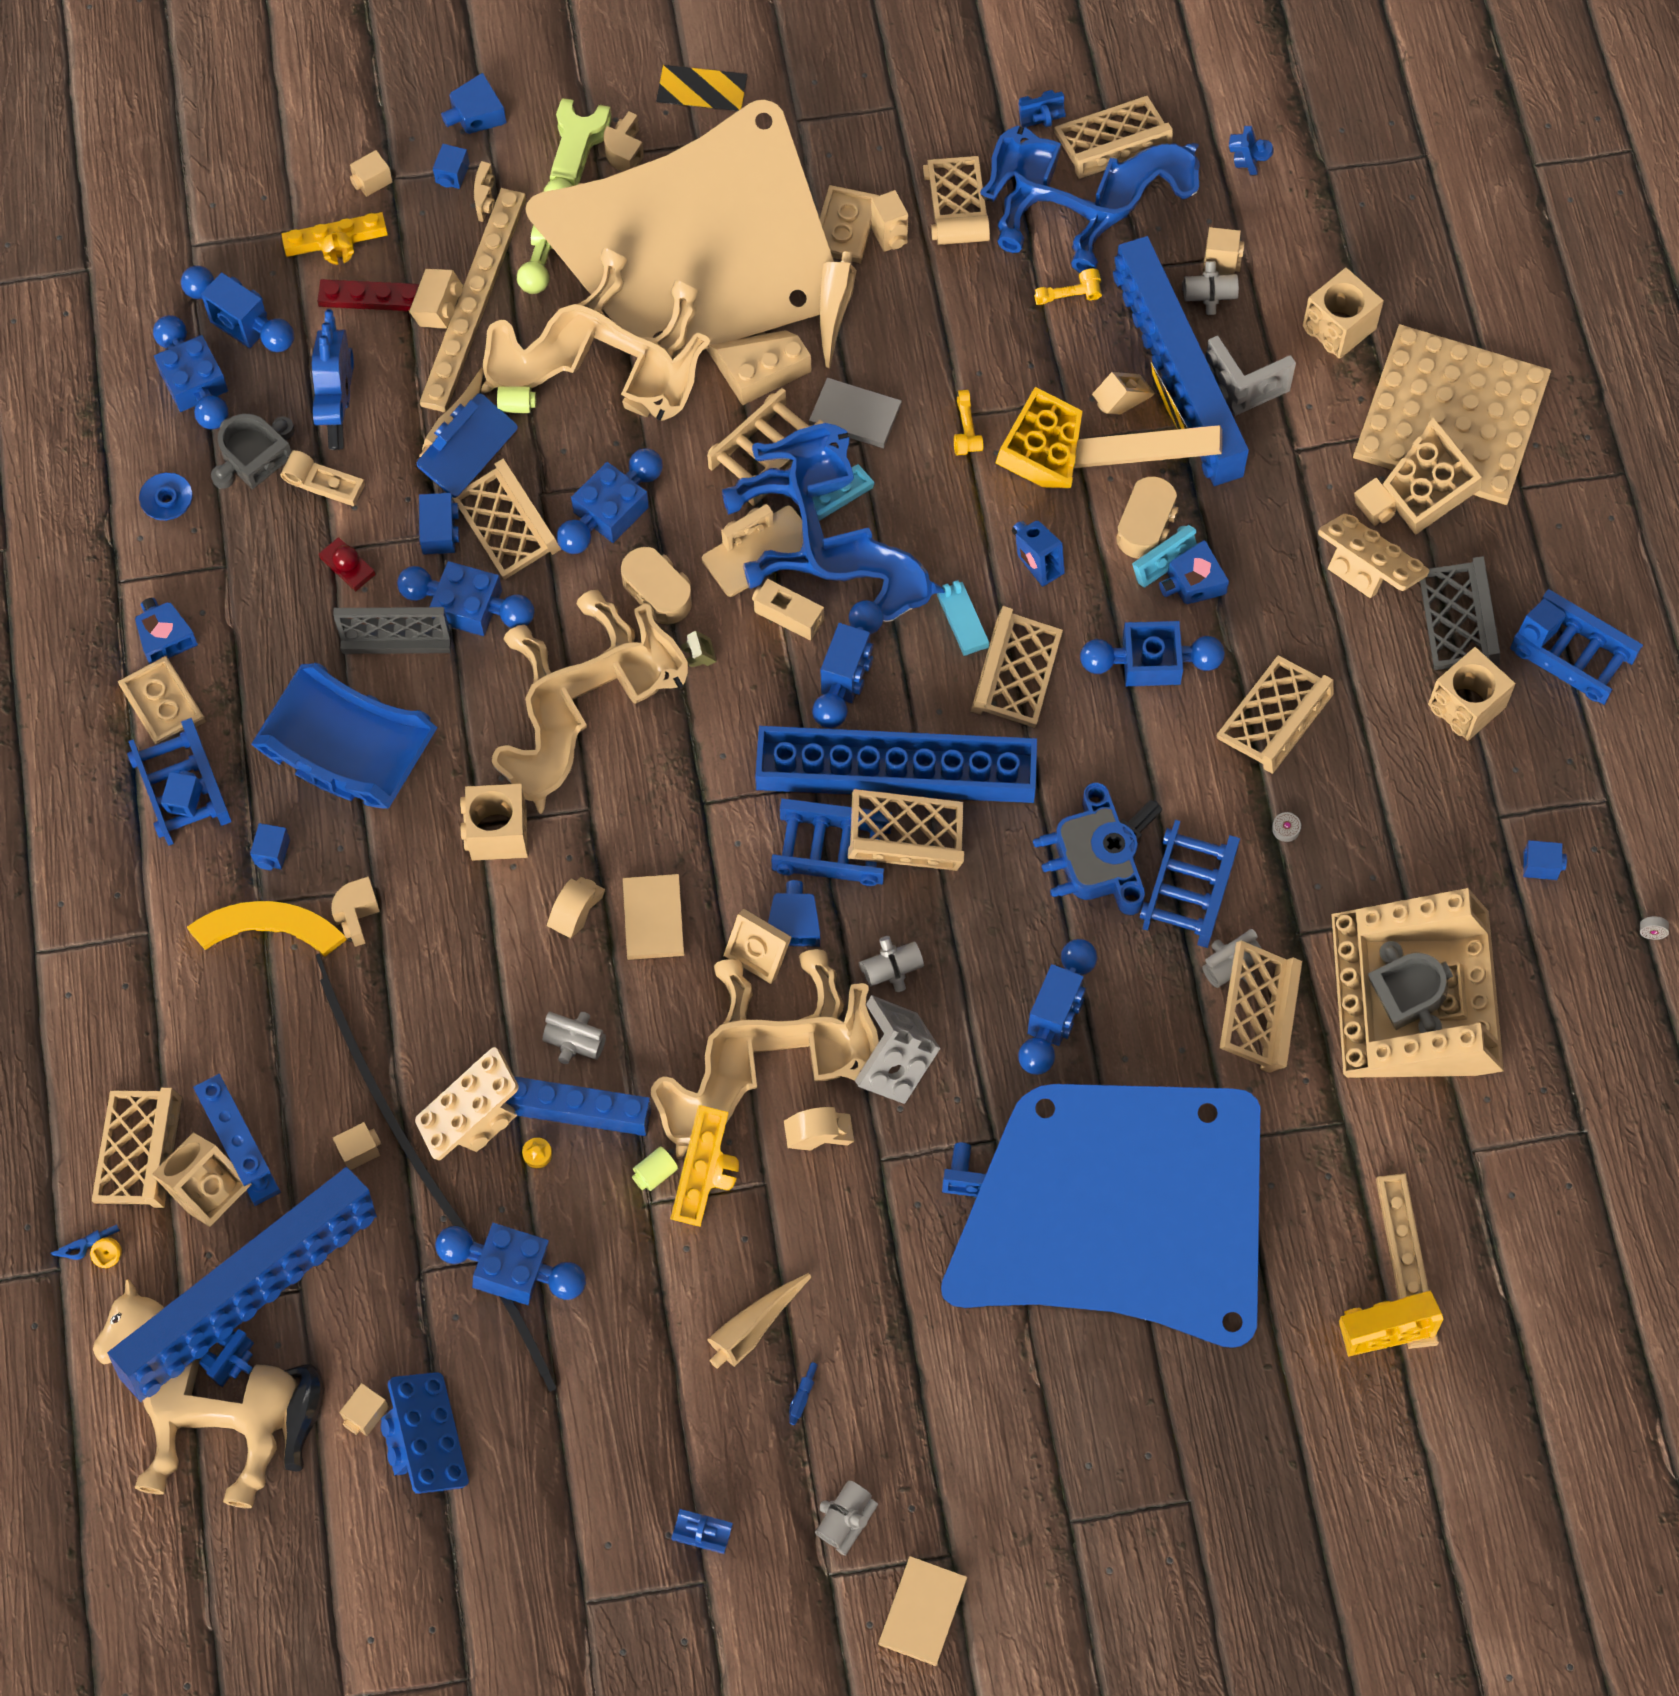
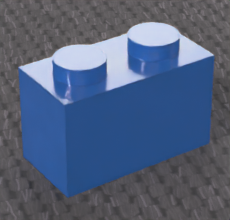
M451 493L419 494V533L423 555L455 553V543L460 542L459 527L455 526L454 519H459L458 503H453Z

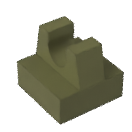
M698 631L687 635L688 641L682 644L681 648L686 653L692 652V655L686 659L688 666L695 667L702 664L709 666L717 662L711 638Z

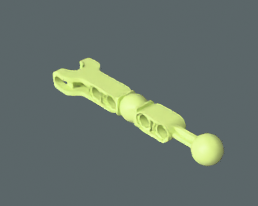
M562 98L556 113L558 131L562 138L552 166L550 182H548L544 191L562 189L580 183L591 147L604 141L605 128L607 126L610 127L611 108L609 106L598 105L594 114L588 117H581L575 114L572 106L574 100ZM533 225L531 245H535L531 260L519 268L517 282L524 292L538 294L544 291L549 284L550 275L545 264L550 249L553 248Z

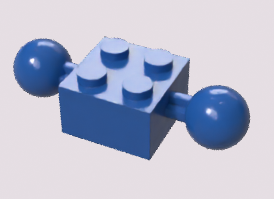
M198 265L189 267L182 274L181 287L184 293L193 299H203L210 323L249 349L260 337L263 345L272 352H283L292 345L294 341L292 326L283 319L275 318L268 320L261 295L254 290L249 291L243 287L242 283L235 277L230 278L221 272L214 280L212 273L207 268Z
M172 315L161 317L153 327V336L161 347L168 350L154 355V358L173 400L180 412L195 406L194 415L202 427L206 429L220 428L221 423L228 418L229 410L224 400L217 396L228 392L224 376L203 335L184 342L187 337V329L184 322Z
M649 448L637 450L629 460V471L626 474H623L609 462H606L571 497L573 513L581 519L568 520L559 527L557 531L559 547L569 554H579L585 551L590 544V532L593 529L614 543L649 508L647 491L638 484L640 482H652L660 476L663 469L660 455Z
M450 561L447 562L440 582L432 580L430 574L419 566L405 568L397 580L398 590L403 597L408 600L418 601L427 595L432 596L433 599L430 607H444L448 624H451L452 628L485 636L493 614L500 615L503 623L510 628L518 625L528 626L534 617V606L527 597L514 594L504 600L500 599L502 587L499 575Z
M859 601L851 608L849 612L850 626L838 623L821 667V694L823 695L816 699L812 708L815 721L824 728L831 729L840 726L847 717L848 709L846 702L853 703L855 695H860L865 681L862 679L864 671L869 672L873 662V656H871L873 644L870 643V635L881 628L884 619L880 606L873 601Z
M1180 621L1125 622L1122 636L1123 648H1113L1105 640L1094 639L1087 642L1081 649L1080 661L1082 666L1093 674L1105 673L1113 664H1124L1126 686L1181 685L1183 662H1192L1200 670L1211 671L1221 665L1224 660L1225 650L1222 643L1212 636H1202L1196 639L1191 646H1181Z
M1074 939L1064 946L1061 952V962L1065 969L1051 964L1030 1012L1027 1034L1035 1038L1025 1041L1018 1052V1060L1021 1067L1030 1074L1040 1075L1051 1069L1055 1061V1051L1051 1044L1060 1046L1063 1038H1069L1074 1025L1072 1022L1075 1013L1079 1014L1082 1008L1086 988L1082 987L1084 976L1081 975L1091 972L1097 963V951L1087 940Z
M492 1222L484 1245L473 1242L470 1233L459 1226H450L443 1229L436 1238V1252L443 1261L449 1264H459L466 1259L478 1262L473 1275L472 1288L528 1306L537 1281L548 1284L551 1292L563 1300H571L578 1297L586 1285L585 1273L575 1263L562 1262L555 1267L543 1264L547 1255L549 1240Z

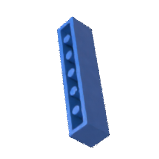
M516 1076L514 1078L519 1086L518 1091L505 1102V1104L514 1108L517 1116L642 1136L647 1134L651 1114L649 1097Z

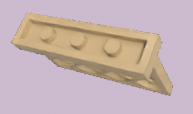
M1148 96L1054 127V133L1075 166V174L1078 179L1106 170L1110 158L1118 159V162L1122 163L1150 146L1166 143L1172 144L1173 129L1169 122L1164 123ZM1143 106L1148 110L1145 115L1134 112L1135 109ZM1116 115L1125 117L1123 122L1110 119ZM1130 118L1142 121L1139 127L1127 123ZM1093 123L1101 125L1099 131L1087 127ZM1146 123L1157 125L1150 129L1144 128ZM1106 127L1118 129L1116 135L1104 132ZM1073 131L1078 134L1076 138L1065 136L1064 133ZM1123 131L1135 133L1127 137H1121ZM1083 134L1095 137L1093 142L1081 140ZM1100 139L1111 141L1103 145H1098ZM1076 147L1088 149L1077 154L1075 153Z
M503 458L495 463L496 469L468 485L457 498L453 499L455 503H458L460 511L501 576L506 580L547 553L551 552L554 555L561 548ZM497 478L500 482L498 492H486L487 484ZM469 495L478 496L475 507L464 506L461 500ZM483 497L495 499L492 510L480 509ZM501 500L512 501L513 505L510 513L498 512ZM478 514L490 516L487 528L476 526ZM496 517L508 519L505 531L493 529ZM514 520L526 523L523 534L511 532ZM491 534L503 536L500 548L488 545ZM509 537L521 539L518 551L506 549ZM527 540L536 541L541 547L533 553L523 552ZM504 554L516 556L515 563L504 570L501 565Z
M1002 606L995 623L971 712L981 715L982 711L1035 728L1063 630L1013 614V609ZM1014 623L1024 626L1029 634L1018 639L1012 630ZM1046 633L1055 637L1052 644L1043 647L1037 636ZM1032 638L1038 650L1027 655L1021 643ZM1016 646L1022 658L1011 662L1006 654V650ZM1042 655L1047 665L1045 668L1037 671L1030 659ZM1025 662L1032 674L1020 678L1014 667ZM1009 670L1015 682L1004 686L999 678V674ZM1035 678L1040 686V691L1030 694L1024 683ZM1019 686L1025 698L1014 702L1008 690ZM1001 693L1009 704L1004 708L991 705L993 697ZM1029 702L1034 711L1032 718L1022 715L1017 707Z
M1278 655L1217 733V739L1263 764V769L1273 774L1334 695L1333 679L1326 675L1320 678ZM1281 666L1290 671L1291 677L1275 679L1274 673ZM1307 680L1314 684L1310 690L1298 692L1296 682ZM1293 683L1295 693L1279 696L1277 686ZM1274 687L1276 696L1260 699L1259 692L1262 689ZM1297 699L1298 706L1295 710L1283 712L1281 702ZM1278 704L1279 713L1264 715L1262 706ZM1259 708V717L1244 718L1243 713L1246 709ZM1282 720L1283 726L1279 730L1268 732L1266 722ZM1262 723L1264 733L1248 735L1246 726ZM1243 727L1245 736L1238 738L1227 735L1232 728ZM1266 739L1267 746L1262 753L1251 748L1250 742Z
M854 789L852 792L850 846L848 847V859L957 871L964 862V851H962L963 802ZM859 798L869 799L876 808L866 815L859 807ZM889 802H896L904 811L894 818L884 806ZM916 805H922L931 814L921 821L911 809ZM944 808L956 809L955 820L950 824L939 814ZM878 811L889 821L881 830L870 819ZM905 814L917 825L908 833L897 822ZM933 817L944 828L936 836L924 825ZM864 822L875 833L870 839L858 837V827ZM892 825L903 836L897 842L890 841L883 834ZM919 828L930 839L925 845L917 844L911 837ZM945 832H948L955 840L954 848L944 847L938 838Z
M1242 940L1236 942L1220 1049L1260 1064V1069L1268 1073L1287 1067L1302 966L1301 960L1294 957L1287 960ZM1244 951L1251 955L1255 963L1249 969L1243 959ZM1266 962L1276 964L1273 978H1271L1264 965ZM1256 968H1258L1264 980V983L1260 986H1257L1251 974ZM1243 976L1251 989L1245 995L1239 986L1240 978ZM1266 986L1271 993L1269 1004H1267L1260 991ZM1251 995H1254L1261 1008L1255 1013L1247 1001V998ZM1238 1003L1241 1004L1247 1016L1242 1021L1239 1020L1235 1012ZM1262 1012L1267 1019V1027L1264 1031L1256 1018ZM1250 1021L1257 1034L1249 1039L1242 1026ZM1235 1029L1243 1042L1240 1046L1230 1043L1232 1031ZM1258 1039L1263 1046L1262 1056L1257 1054L1252 1045Z
M161 1088L160 1091H110L92 1202L95 1204H150L153 1208L165 1207L167 1191L151 1174L174 1151L182 1097L174 1089ZM118 1099H129L133 1105L119 1115L116 1111ZM150 1099H158L156 1109L147 1116L140 1107ZM138 1110L144 1119L131 1129L125 1120ZM122 1124L128 1133L115 1143L111 1138L112 1131ZM149 1124L153 1128L152 1136L142 1143L136 1134ZM131 1138H134L139 1147L126 1157L120 1148ZM117 1151L124 1160L110 1170L107 1166L108 1158ZM145 1152L148 1155V1162L138 1171L131 1162ZM129 1165L135 1174L122 1185L116 1178V1175ZM113 1179L119 1188L110 1196L102 1195L103 1186ZM140 1179L144 1184L142 1196H131L127 1189Z

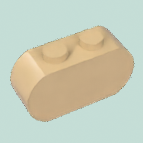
M1146 477L1136 482L1118 525L1116 537L1119 548L1126 555L1139 559L1168 539L1170 529H1167L1169 522H1175L1179 507L1175 506L1176 491L1168 481L1158 477Z
M641 547L634 549L625 556L621 564L623 587L640 605H651L652 616L658 623L674 624L683 620L690 612L692 606L691 582L683 572L678 573L673 568L671 560L665 554L661 556L654 548Z

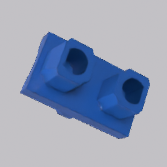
M1053 90L1043 92L1041 97L1035 99L1029 96L1019 99V117L1022 128L1043 123L1045 127H1050L1052 120L1066 117L1064 94L1062 91L1055 93Z
M1244 126L1243 134L1230 135L1229 149L1230 152H1235V167L1248 168L1250 175H1258L1256 163L1257 161H1266L1273 155L1274 148L1272 143L1268 140H1256L1252 126Z
M240 1329L236 1332L232 1331L229 1337L217 1342L224 1348L219 1356L208 1352L199 1363L207 1371L208 1376L221 1387L224 1386L230 1376L236 1379L241 1371L250 1374L253 1369L247 1362L253 1355L249 1350L254 1342Z
M680 1509L671 1539L725 1554L733 1523Z

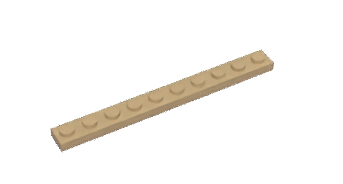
M504 188L500 189L463 286L462 294L455 307L454 315L450 320L421 396V407L446 412L526 202L525 193Z

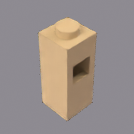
M769 579L766 580L763 586H758L753 594L752 600L754 601L755 613L810 641L824 621L823 606Z

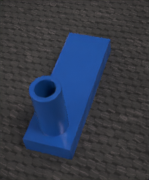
M963 1142L954 1144L951 1169L944 1170L942 1193L977 1197L986 1174L968 1172L971 1146Z

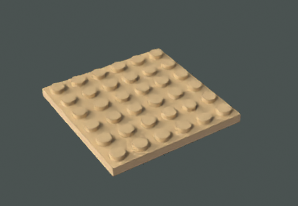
M1399 324L1353 458L1394 470L1400 460L1412 448L1418 436H1421L1427 428L1430 420L1434 418L1481 475L1482 489L1473 495L1507 505L1551 370Z

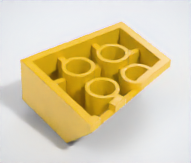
M1035 387L1001 446L995 463L1041 487L1071 488L1082 410Z
M1430 1290L1392 1302H1380L1364 1310L1362 1308L1347 1310L1344 1312L1345 1315L1340 1317L1339 1325L1349 1357L1406 1344L1411 1341L1432 1338L1436 1336L1443 1321V1316Z

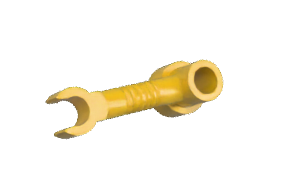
M1092 268L1082 271L1079 274L1080 284L1054 289L1051 287L1035 289L1036 294L1034 297L1036 304L1042 305L1054 299L1086 294L1087 300L1099 299L1102 296L1099 270Z
M958 390L957 405L962 417L964 434L954 435V451L956 456L967 455L968 452L983 451L982 435L975 436L969 390Z

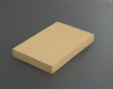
M829 185L820 215V222L833 258L842 259L843 252L853 253L852 262L861 264L871 230V199L879 195Z
M167 656L118 681L120 688L155 745L179 737L180 733L184 732L181 721L192 718L195 727L206 722Z
M679 874L623 878L627 959L684 956Z
M909 1556L878 1645L937 1666L967 1577Z

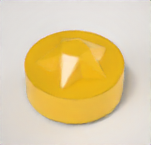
M532 1138L524 1144L522 1155L528 1166L542 1168L550 1162L552 1150L550 1144L545 1139Z
M102 1238L92 1246L90 1252L91 1259L98 1267L110 1268L120 1260L122 1255L121 1246L113 1238Z

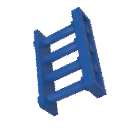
M1548 589L1543 595L1542 600L1545 598L1566 613L1562 622L1566 629L1550 651L1543 647H1537L1518 632L1513 639L1510 649L1518 657L1528 659L1583 692L1590 700L1605 705L1613 690L1607 684L1622 662L1633 665L1643 644ZM1579 633L1589 639L1590 642L1575 664L1571 665L1559 656L1573 636ZM1599 647H1602L1614 656L1596 680L1583 672V670Z
M192 718L181 721L184 732L180 733L179 737L139 751L134 739L128 741L132 750L127 753L132 767H138L158 819V821L153 823L159 838L165 837L168 846L174 844L169 831L209 816L212 818L218 817L221 826L232 822ZM184 746L185 748L191 747L193 755L188 756V760L147 774L144 761ZM190 770L195 772L200 770L202 778L198 780L203 786L201 793L203 795L208 793L211 801L206 803L207 806L196 809L194 817L180 815L165 821L160 809L163 807L161 804L162 796L156 798L152 785L168 779L169 772L179 773L180 771Z
M781 798L780 820H785L787 826L782 855L772 854V871H777L782 875H792L795 873L858 881L866 886L883 885L884 869L876 868L877 862L866 861L865 866L849 864L848 847L850 846L852 807ZM862 809L866 813V815L873 811L869 809ZM880 811L870 817L880 830L889 823ZM865 822L858 827V830L868 831L870 838L875 835ZM800 823H809L815 826L810 859L793 857L797 828ZM829 826L842 829L837 863L821 861L825 830ZM892 826L884 831L883 834H891Z
M1175 820L1173 828H1167L1162 844L1167 845L1150 903L1144 902L1140 918L1144 919L1143 930L1148 931L1151 919L1195 931L1194 934L1199 935L1197 945L1208 948L1240 838L1229 835L1227 845L1221 843V846L1178 834L1180 821ZM1174 845L1216 856L1217 860L1222 861L1220 868H1214L1212 871L1171 859ZM1166 870L1210 881L1209 884L1214 885L1212 894L1206 893V895L1164 884L1163 880ZM1162 894L1200 905L1203 910H1207L1205 918L1195 920L1157 909L1155 906L1158 896Z
M220 1073L194 1086L193 1088L244 1187L250 1183L252 1184L247 1189V1192L254 1206L280 1194L281 1191Z

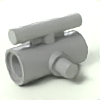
M1206 261L1203 276L1184 277L1182 281L1184 300L1203 301V304H1206V314L1214 315L1216 314V304H1219V300L1238 299L1237 274L1219 275V272L1216 271V261Z
M1253 929L1248 930L1229 944L1224 945L1219 939L1212 943L1211 947L1216 953L1205 959L1206 964L1203 965L1202 969L1206 978L1214 987L1219 988L1231 978L1236 942L1242 940L1261 948L1256 941L1258 936ZM1244 951L1243 959L1249 969L1254 964L1251 955Z
M884 936L879 939L882 947L880 954L858 962L862 973L864 972L870 986L889 980L890 983H893L895 992H901L906 989L904 983L905 974L924 967L923 958L916 942L896 948L895 945H892L890 936Z
M550 1011L548 1012L545 1020L547 1024L542 1040L543 1042L560 1047L559 1062L568 1064L571 1057H574L576 1053L598 1060L605 1045L606 1034H603L602 1029L588 1025L590 1019L588 1013L580 1012L578 1018L573 1020Z
M848 1480L835 1501L829 1502L824 1500L821 1502L820 1511L825 1513V1517L816 1529L815 1534L826 1543L836 1547L840 1554L846 1556L862 1529L867 1525L878 1503L871 1499L872 1495L866 1489Z

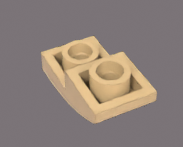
M481 161L474 184L478 221L484 222L487 213L490 214L495 203L491 193L495 176L492 174L491 164Z

